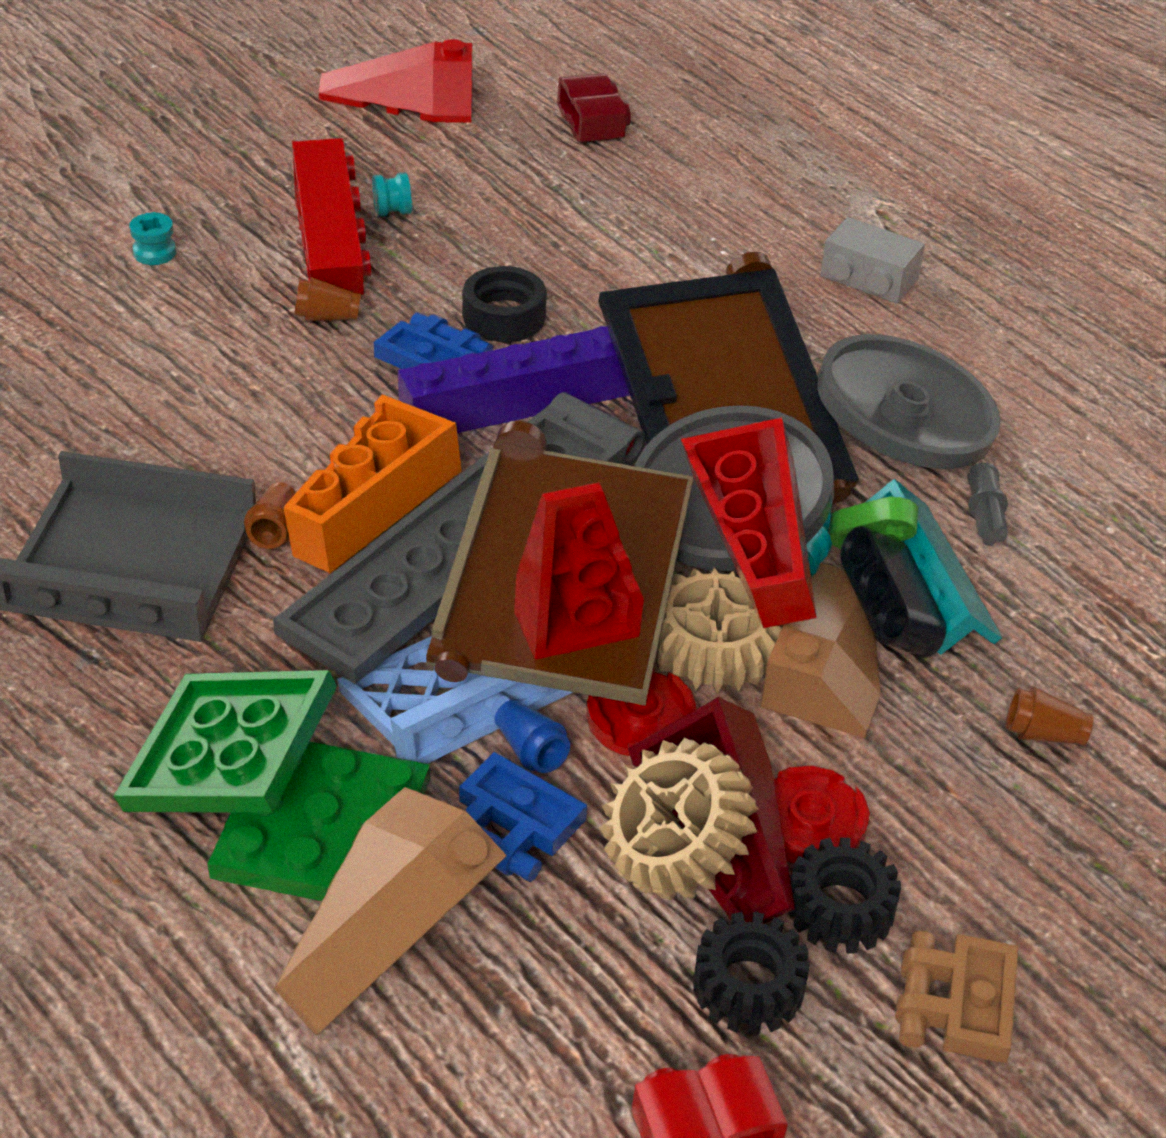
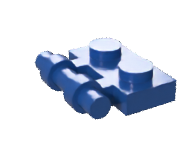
M419 312L412 316L410 324L401 320L374 341V357L400 369L414 367L422 363H433L458 358L470 353L477 354L493 350V345L481 340L479 333L466 328L462 331L449 326L448 321L435 314L426 316Z
M493 752L459 786V802L468 806L465 811L507 855L495 869L507 876L515 873L528 882H532L538 876L542 867L541 861L527 854L529 849L534 845L550 856H553L586 821L587 805L496 752ZM490 821H493L510 831V833L502 839L484 827Z

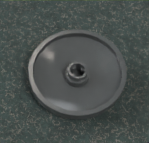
M880 334L850 336L836 342L829 348L818 370V394L830 415L856 439L874 450L899 461L936 469H954L969 466L981 460L988 453L999 433L1000 414L997 405L982 383L957 362L922 344Z
M725 406L691 414L669 425L656 435L644 448L635 464L636 467L693 476L681 439L782 417L794 458L806 544L825 523L834 499L833 466L825 445L810 428L800 421L767 408ZM693 478L677 561L706 570H712L713 567L717 571L736 570Z

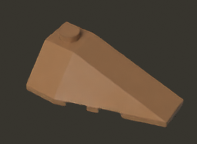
M820 563L819 570L811 578L817 618L783 625L767 662L761 707L866 738L881 695L875 634L845 569Z
M404 787L360 827L345 860L329 884L328 891L312 921L307 925L274 986L276 992L315 1035H318L507 856L465 810Z

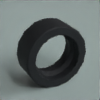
M488 267L475 272L465 281L462 290V317L465 326L489 341L513 342L531 337L544 326L547 301L546 287L543 281L534 273L519 267ZM508 300L521 303V305L505 308L492 306L487 303Z

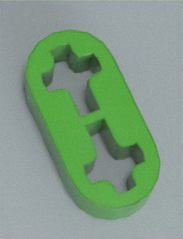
M886 497L837 510L831 515L829 535L832 545L841 549L848 533L860 526L900 541L913 538L917 534L918 506L909 499Z

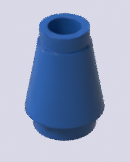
M509 700L497 710L494 718L495 724L500 728V731L526 769L539 773H549L564 763L570 752V741L567 738V732L563 725L529 708L518 700Z

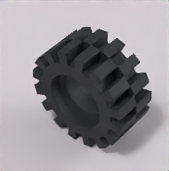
M840 837L839 847H834L831 839L827 838L820 840L819 851L811 844L804 849L803 857H797L790 882L795 909L788 912L789 917H795L793 926L798 933L809 928L807 941L815 946L823 938L827 940L825 949L827 951L836 953L838 943H842L846 946L847 954L857 953L860 941L866 950H869L876 946L877 938L883 941L889 934L890 926H893L901 891V880H896L898 871L894 864L886 866L888 856L881 850L874 856L869 855L871 847L869 843L861 841L859 848L855 849L850 847L851 838ZM836 885L849 887L859 892L866 901L859 904L838 903L828 898L821 889Z
M743 912L733 913L730 926L723 917L714 922L713 932L706 929L703 933L701 944L698 945L693 979L694 992H698L697 1002L701 1009L710 1006L709 1018L716 1024L724 1016L728 1017L727 1029L737 1033L740 1022L749 1024V1034H760L763 1022L766 1023L770 1032L780 1029L782 1018L789 1023L795 1017L797 1008H801L810 966V962H807V947L805 944L798 946L800 935L793 928L785 934L782 933L784 921L774 917L770 926L763 924L764 913L753 912L752 922L744 921ZM737 962H755L768 968L774 974V979L763 984H749L733 977L727 968L729 965Z

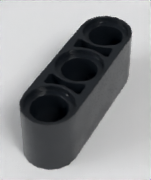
M863 526L854 528L843 541L840 558L876 638L880 643L923 658L931 657L943 644L946 636V625L909 548L904 542Z

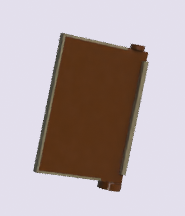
M524 421L508 422L500 428L494 446L490 448L432 628V638L426 654V665L434 666L436 674L449 682H461L467 678L468 673L646 706L694 477L545 451L547 440L544 433L538 427ZM599 482L619 531L624 550L631 563L633 574L644 598L640 636L535 660L514 613L516 574L541 495L543 493Z

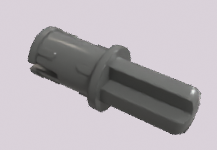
M990 463L976 464L970 468L971 474H967L971 490L968 508L976 519L977 532L982 537L983 543L993 546L995 542H1004L1007 538L1008 531L1004 512L1007 510L1008 501L1006 495L1000 489L998 469Z

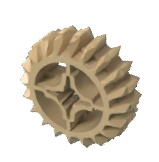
M713 567L710 573L702 574L693 568L688 578L675 574L671 584L656 655L659 670L662 672L672 671L682 681L686 679L691 680L695 691L702 684L713 685L717 694L723 685H730L739 692L745 681L758 685L763 674H766L768 659L783 625L768 628L762 627L743 583L737 576L736 570L727 575L718 573L716 568Z
M686 738L682 740L679 746H676L673 742L669 743L663 740L658 755L653 751L642 749V764L638 767L624 764L628 777L623 784L610 783L613 793L617 796L615 801L601 805L605 815L611 819L599 828L603 833V837L609 841L603 850L607 853L608 858L615 862L614 867L617 869L618 874L627 881H632L633 886L643 893H650L652 895L655 893L663 899L673 900L677 893L683 897L694 899L698 884L705 889L716 890L715 875L720 871L724 874L735 875L730 860L735 854L749 855L746 845L741 840L743 836L757 832L754 823L748 817L759 809L755 804V800L749 795L753 787L749 779L741 773L739 764L729 755L724 756L720 750L711 744L708 745L704 742L700 746L695 741ZM673 809L679 813L677 817L685 824L684 829L678 824L679 820L672 813Z

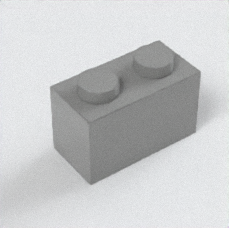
M847 217L825 240L820 276L898 304L919 279L925 244Z

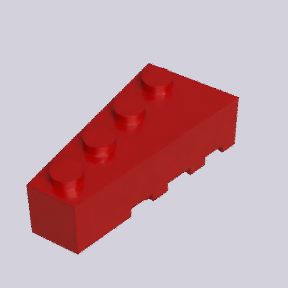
M343 138L292 141L296 209H298V222L302 235L308 281H311V277L352 291V293L364 295V277L371 276V261L369 250H361L360 244H366L364 218H356L355 212L361 211L359 187L350 185V181L356 180L353 155L345 154Z
M782 417L681 439L694 480L762 627L768 628L817 618L794 458Z

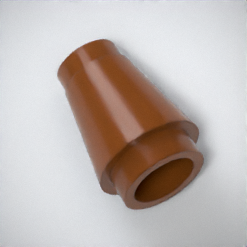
M311 277V281L299 280L294 315L304 316L305 321L357 320L361 294L352 293V291Z
M283 482L273 483L247 511L244 518V526L248 538L256 546L264 549H274L289 541L283 507L296 493L290 485Z
M1034 686L1029 691L1018 688L1013 694L1008 708L1006 729L1017 733L1018 739L1076 743L1084 746L1091 735L1094 717L1093 714L1084 712L1082 709Z

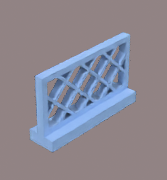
M432 636L391 654L356 684H353L344 677L337 679L339 692L395 746L396 758L425 764L435 761L500 729L495 724L494 718L500 706L509 700H518L536 711L573 693L468 673L467 678L461 682H449L436 674L435 667L433 671L408 669L419 662H426V654ZM372 684H389L386 693L362 690ZM402 685L427 687L424 695L399 693ZM439 687L453 688L439 696H436ZM392 710H407L397 716L390 717Z

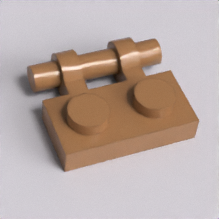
M914 932L911 935L910 948L905 950L902 955L901 974L906 979L905 991L897 999L895 1020L900 1024L899 1041L907 1047H920L924 1044L927 1028L930 1026L944 1029L943 1051L1007 1063L1012 1044L1018 946L956 934L951 953L936 950L935 937L930 932ZM935 980L948 982V998L930 995L931 983Z

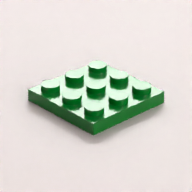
M330 671L185 674L114 794V798L122 811L273 813L337 688Z
M309 741L273 813H230L207 863L209 878L322 901L335 873L340 869L352 847V842L360 827L404 787L425 795L430 782V764Z

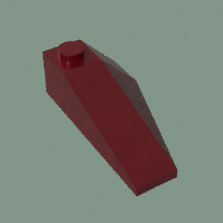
M717 697L628 748L632 765L635 767L642 764V749L653 751L658 755L663 740L669 743L673 742L676 746H679L684 738L693 740L700 746L704 742L708 745L711 744L720 750L724 756L729 755L737 762L739 769L742 771L741 773L749 779L753 787L749 795L755 800V804L759 809L748 818L754 823L757 832L743 836L741 840L746 845L749 855L735 854L730 860L735 875L724 874L721 871L715 875L716 890H708L730 920L733 913L743 912L744 921L752 922L753 912L764 913L763 924L772 921L774 917L778 918L795 909L771 762L754 713ZM675 809L672 810V813L677 817L679 813ZM677 817L679 820L678 824L684 829L685 824Z

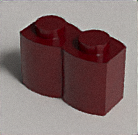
M606 73L559 77L557 103L563 118L569 121L573 136L578 142L625 137L626 126H629L631 122L630 107L627 102H623L618 94L616 83L611 82Z

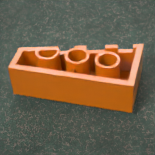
M382 394L374 403L375 412L370 418L362 416L353 427V438L346 445L338 444L329 454L331 463L326 469L315 470L283 507L293 557L323 571L332 573L458 475L462 468L455 422Z

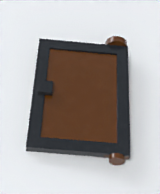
M762 252L742 254L729 263L726 268V275L599 293L598 302L641 429L645 433L647 445L669 425L703 410L725 406L767 408L800 421L810 428L825 445L832 461L834 473L833 504L845 500L850 495V488L856 486L859 478L837 423L825 408L818 394L817 373L775 268H772L766 254Z

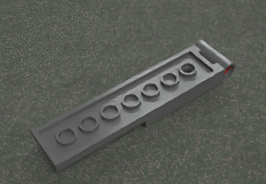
M566 392L559 393L549 406L528 421V423L535 425L544 433L547 440L545 451L632 465L640 456L645 445V433ZM489 452L273 619L275 635L353 684H356L436 618Z

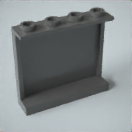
M60 451L58 459L62 475L61 483L17 559L0 558V610L202 642L248 540L244 518L247 511L256 503L254 480Z

